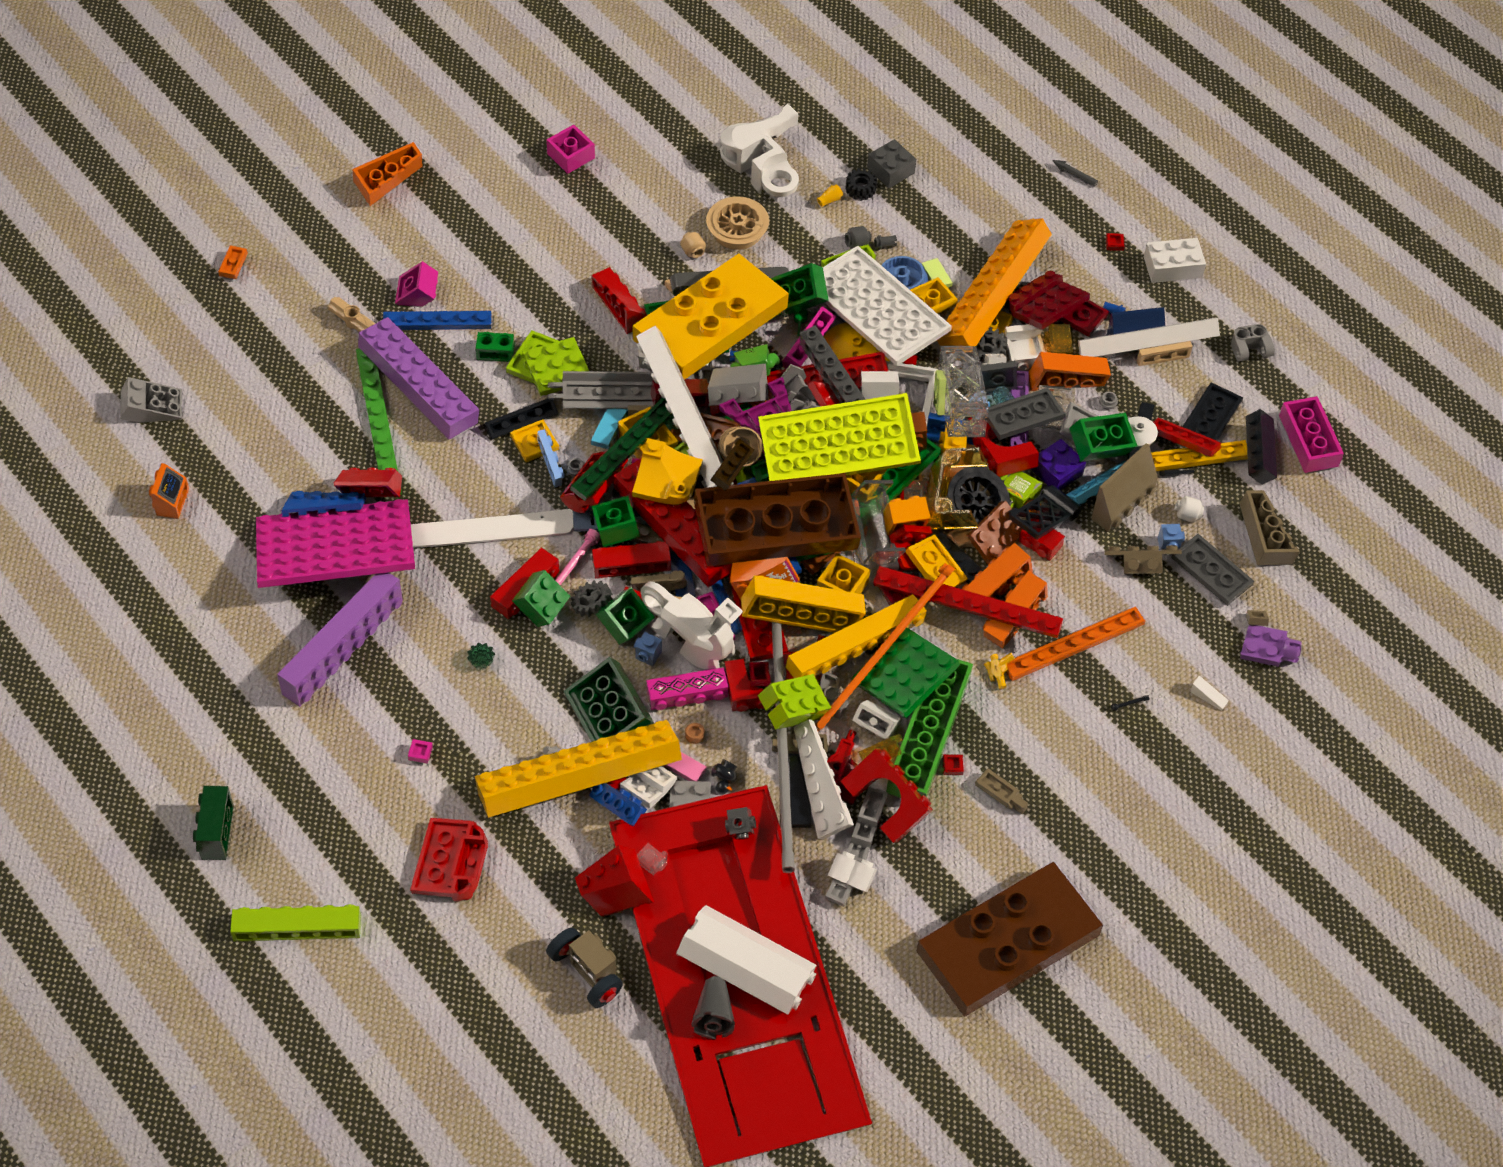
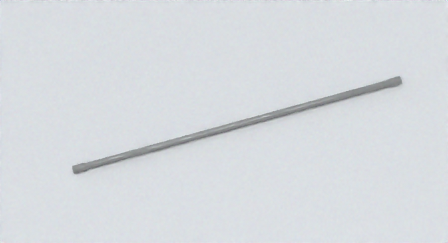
M772 622L775 683L784 681L781 623ZM786 727L777 730L782 871L784 873H792L795 871L792 845Z

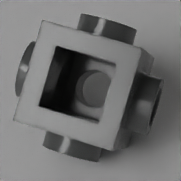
M744 807L727 810L728 820H725L727 833L730 832V835L736 837L737 840L749 838L748 835L754 834L753 828H756V820L751 815V809Z

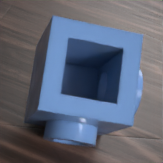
M1161 524L1158 534L1159 548L1166 549L1167 545H1177L1179 549L1181 543L1185 541L1184 531H1181L1180 524Z
M644 632L642 637H638L634 644L636 659L653 666L662 653V639Z

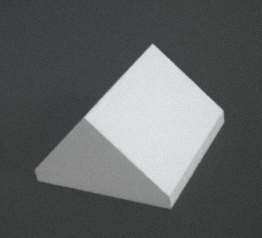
M861 371V393L864 398L872 399L899 394L898 371Z

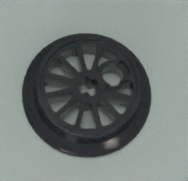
M971 466L960 470L952 478L948 487L947 503L952 517L961 526L971 530L984 519L983 515L986 517L990 513L986 508L993 510L1001 501L1005 500L1010 505V496L1004 482L994 472L983 467ZM980 484L984 486L982 491L979 490ZM988 490L991 496H987L985 492ZM961 497H964L965 504L961 501ZM987 500H993V504L987 503Z

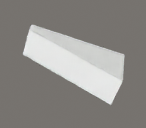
M1200 676L1192 685L1191 693L1221 711L1229 701Z

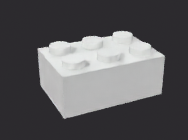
M1198 238L1148 242L1146 244L1143 257L1152 283L1203 278L1206 262Z

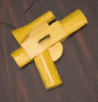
M1009 653L999 660L997 654H992L990 656L991 661L984 663V666L988 671L990 682H994L996 678L999 689H1005L1007 686L1004 673L1008 669L1007 664L1013 661L1015 657L1012 653Z

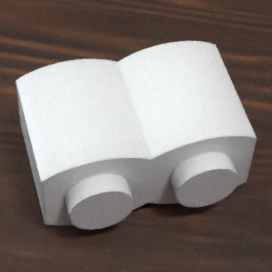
M843 851L842 854L837 853L828 876L868 892L877 869L873 868L874 863L865 859L859 862L854 859L855 855Z

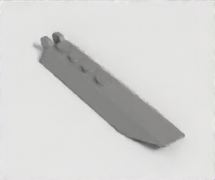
M563 371L562 382L548 383L549 388H562V394H548V399H562L563 408L628 409V405L653 406L651 398L653 380L651 373L653 372Z

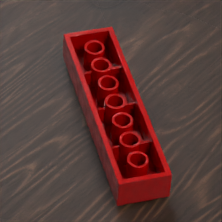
M642 458L614 475V489L622 497L629 496L632 508L708 588L731 573L732 564L707 566L696 511L687 501L672 505L632 497Z

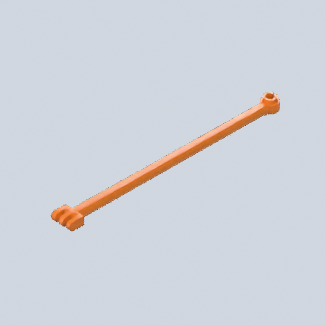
M944 563L938 570L940 575L832 703L831 709L815 723L818 732L826 726L832 716L955 570L953 566Z

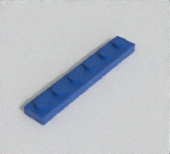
M491 311L383 312V319L388 317L400 330L491 329L492 323Z

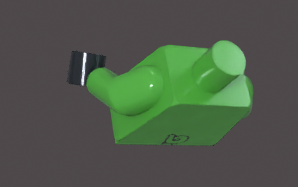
M767 344L734 352L736 362L730 365V367L766 364L767 376L770 375L771 368L783 367L782 357L779 358L775 353L769 354Z

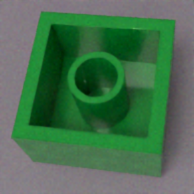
M629 496L592 506L603 547L640 537Z
M546 570L532 573L512 602L537 627L551 624L571 596Z
M632 587L622 591L595 614L619 645L629 641L655 618Z

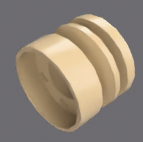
M741 426L731 427L724 431L718 443L719 453L724 460L739 439L755 449L744 466H750L758 460L763 449L762 440L758 433L753 429Z

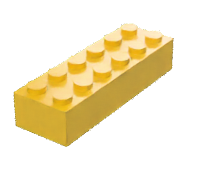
M757 575L753 576L741 597L742 617L833 633L862 620L866 614L863 594Z

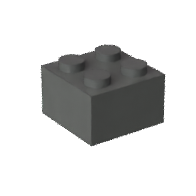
M894 139L868 154L867 168L882 183L891 188L915 174L917 159Z

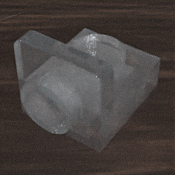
M649 843L637 854L640 865L652 875L658 870L662 871L667 865V853L665 851L659 852Z

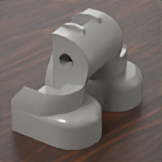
M790 364L781 377L784 378L791 410L797 411L820 407L808 385L804 382L806 378L804 370Z

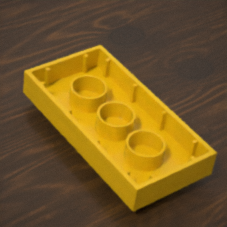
M738 253L634 324L633 340L639 343L636 336L656 326L662 332L685 380L788 308L789 293Z

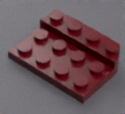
M1047 271L1045 275L1039 276L1013 294H1010L1009 306L1011 315L1014 318L1043 330L1088 301L1090 293L1063 282V275L1055 274L1054 271Z

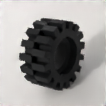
M857 168V171L854 169L852 173H848L846 177V193H849L850 197L854 196L855 200L858 197L862 201V198L868 200V196L872 198L875 195L877 177H875L874 173L871 174L870 170L866 172L864 168L863 171ZM856 183H865V184H867V185H866V186H859V185H856Z

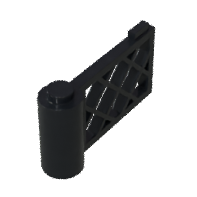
M1051 485L1046 486L1039 497L1019 509L1015 507L1008 514L1011 521L1038 540L1066 521L1075 520L1082 511V506L1057 487ZM1040 502H1044L1048 506H1042ZM1029 509L1037 510V513L1029 512ZM1041 511L1049 512L1050 515L1042 514ZM1054 513L1060 514L1062 517L1054 516ZM1018 516L1026 517V520H1021ZM1030 518L1039 519V522L1031 521ZM1043 520L1051 521L1052 524L1044 523ZM1032 527L1040 528L1041 531L1037 532Z

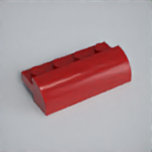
M606 451L592 453L561 494L560 499L569 509L585 513L589 506L599 503L600 498L607 492L611 483L614 482V475L624 469L628 459L584 501L570 489L571 485Z

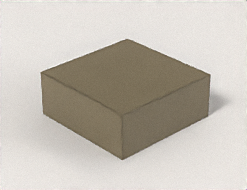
M1247 610L1246 618L1249 625L1268 626L1269 618L1266 611Z

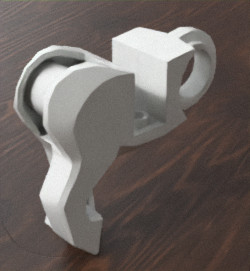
M786 104L778 115L753 123L730 125L723 131L720 137L722 144L720 153L723 161L739 173L752 167L751 184L759 194H761L763 187L772 196L785 197L793 194L798 188L799 176L797 172L791 168L787 161V154L782 147L771 138L773 136L779 137L788 128L798 125V113L789 104ZM782 178L790 182V184L784 187L775 186L771 183L773 179Z
M649 581L641 588L644 604L651 612L658 615L651 628L664 639L673 631H676L686 640L679 653L691 664L703 670L720 668L719 660L730 659L735 654L734 633L731 630V624L743 611L729 598H726L715 609L713 616L705 605L689 593L679 600L655 582Z

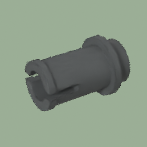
M878 235L874 238L875 248L897 246V242L895 243L897 237L896 235L885 237Z

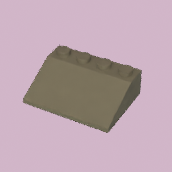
M1147 443L1099 487L1091 520L1108 532L1114 527L1117 528L1121 524L1122 519L1125 516L1129 517L1137 505L1140 506L1148 494L1152 495L1157 488L1156 482L1158 477L1150 446Z

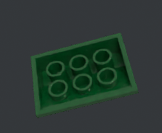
M608 657L563 691L591 742L616 735L620 732L634 730L637 727L654 724L623 667L611 657Z

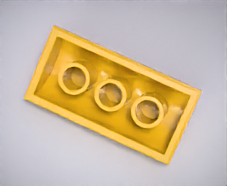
M939 277L910 289L937 314L956 306L958 302L955 295Z

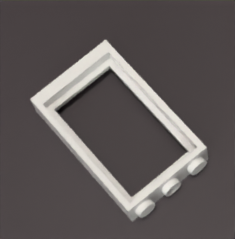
M886 361L888 371H898V377L929 382L923 407L927 426L929 412L931 413L934 399L935 371L938 369L903 363L896 366L894 363Z

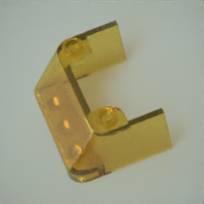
M980 447L947 449L932 464L926 492L930 520L926 526H930L931 529L978 528L971 510H953V502L946 496L951 467L987 466V461Z

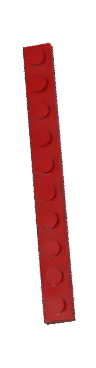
M879 566L873 585L908 596L914 595L920 599L934 581ZM942 584L929 600V602L1054 638H1058L1063 624V618L945 584Z

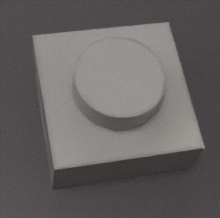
M834 879L825 895V899L844 907L853 891V886Z

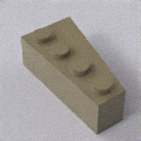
M1247 490L1239 504L1257 565H1292L1300 551L1297 546L1294 547L1291 542L1292 537L1284 530L1281 518H1278L1274 513L1275 508L1264 490Z

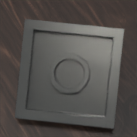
M1015 361L979 366L981 394L1017 389Z

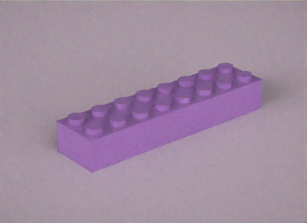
M388 317L359 332L358 347L448 440L478 423L479 408Z
M389 572L375 574L277 674L282 695L299 707L304 702H308L312 694L317 689H320L331 675L337 672L339 666L343 662L348 661L351 654L363 645L364 640L369 635H373L377 627L382 622H385L395 609L401 606L403 598L400 579Z

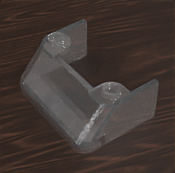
M864 480L851 494L861 534L858 550H852L853 561L868 569L894 563L906 551L905 548H897L893 543L889 544L883 510L889 503V496L886 494V491L893 484V480Z

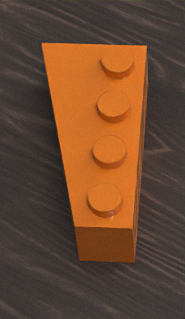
M1013 543L1011 546H1007L997 559L991 560L984 571L978 572L972 582L965 584L961 589L996 599L995 596L997 595L1003 596L1007 593L1011 584L1017 585V580L1021 575H1025L1027 571L1033 573L1031 557L1016 543Z
M1027 571L1025 575L1019 577L1014 590L1011 589L1007 593L1005 602L1037 610L1040 600L1045 601L1048 597L1047 582ZM988 619L983 625L984 637L1002 649L1019 629L1016 626Z

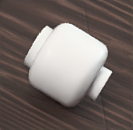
M1184 496L1181 500H1177L1174 510L1177 511L1179 519L1194 523L1196 520L1201 519L1204 506H1202L1200 500Z

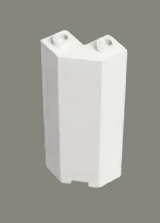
M707 905L696 915L693 926L685 933L676 953L786 1014H789L792 1009L796 1010L802 1000L799 996L803 988L807 984L811 985L816 976V973H814L816 965Z

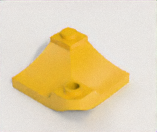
M647 438L632 497L672 505L688 501L694 491L703 459L681 453L666 445V442Z

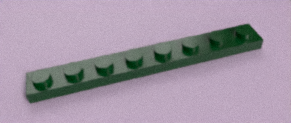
M661 398L571 485L570 490L586 501L647 441V438H650L673 415V413H669L665 406L667 403L666 398Z

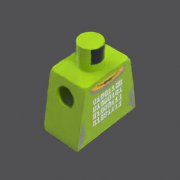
M1022 471L1009 474L1004 481L1010 496L1011 508L1016 507L1019 509L1028 500H1034L1040 495L1042 482Z

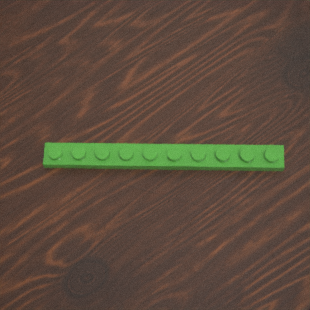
M359 348L356 349V355L378 470L395 468L398 471L378 367Z

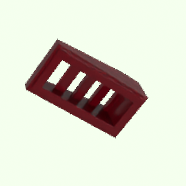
M749 662L751 686H768L771 684L769 662Z

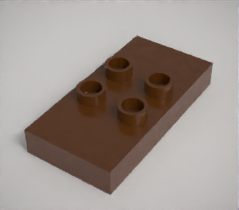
M846 473L730 485L726 491L719 487L695 489L694 506L707 566L858 550L861 534Z
M1053 861L920 939L916 952L962 1015L966 1017L1099 937L1103 924Z

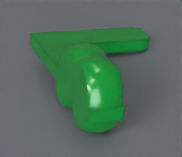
M806 309L794 313V321L798 323L797 336H800L801 324L805 323L808 319Z

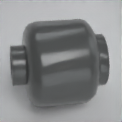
M864 226L849 228L847 233H845L844 239L846 246L853 249L856 246L869 244L872 236L870 231H867Z

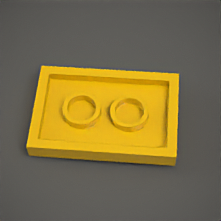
M935 534L908 547L905 551L925 579L935 581L940 575L938 570L946 563L953 566L955 570L943 584L958 587L968 580Z

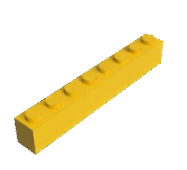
M911 595L789 655L786 669L794 678L811 674L816 676L820 673L828 672L836 665L844 664L852 657L860 656L862 652L868 649H874L878 644L887 639L917 603V598ZM924 607L907 628L918 627L924 622L927 612Z

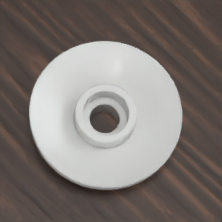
M1139 416L1128 419L1137 447H1142L1146 443L1151 445L1156 440L1158 431L1156 425L1151 420Z

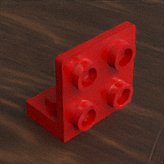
M902 525L889 536L901 569L918 570L905 551L908 547L931 535L933 532L930 526Z

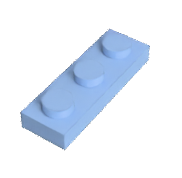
M545 429L537 432V442L554 488L562 486L564 472L562 467H558V456L556 451L553 452L551 448L553 446L550 435L547 436Z

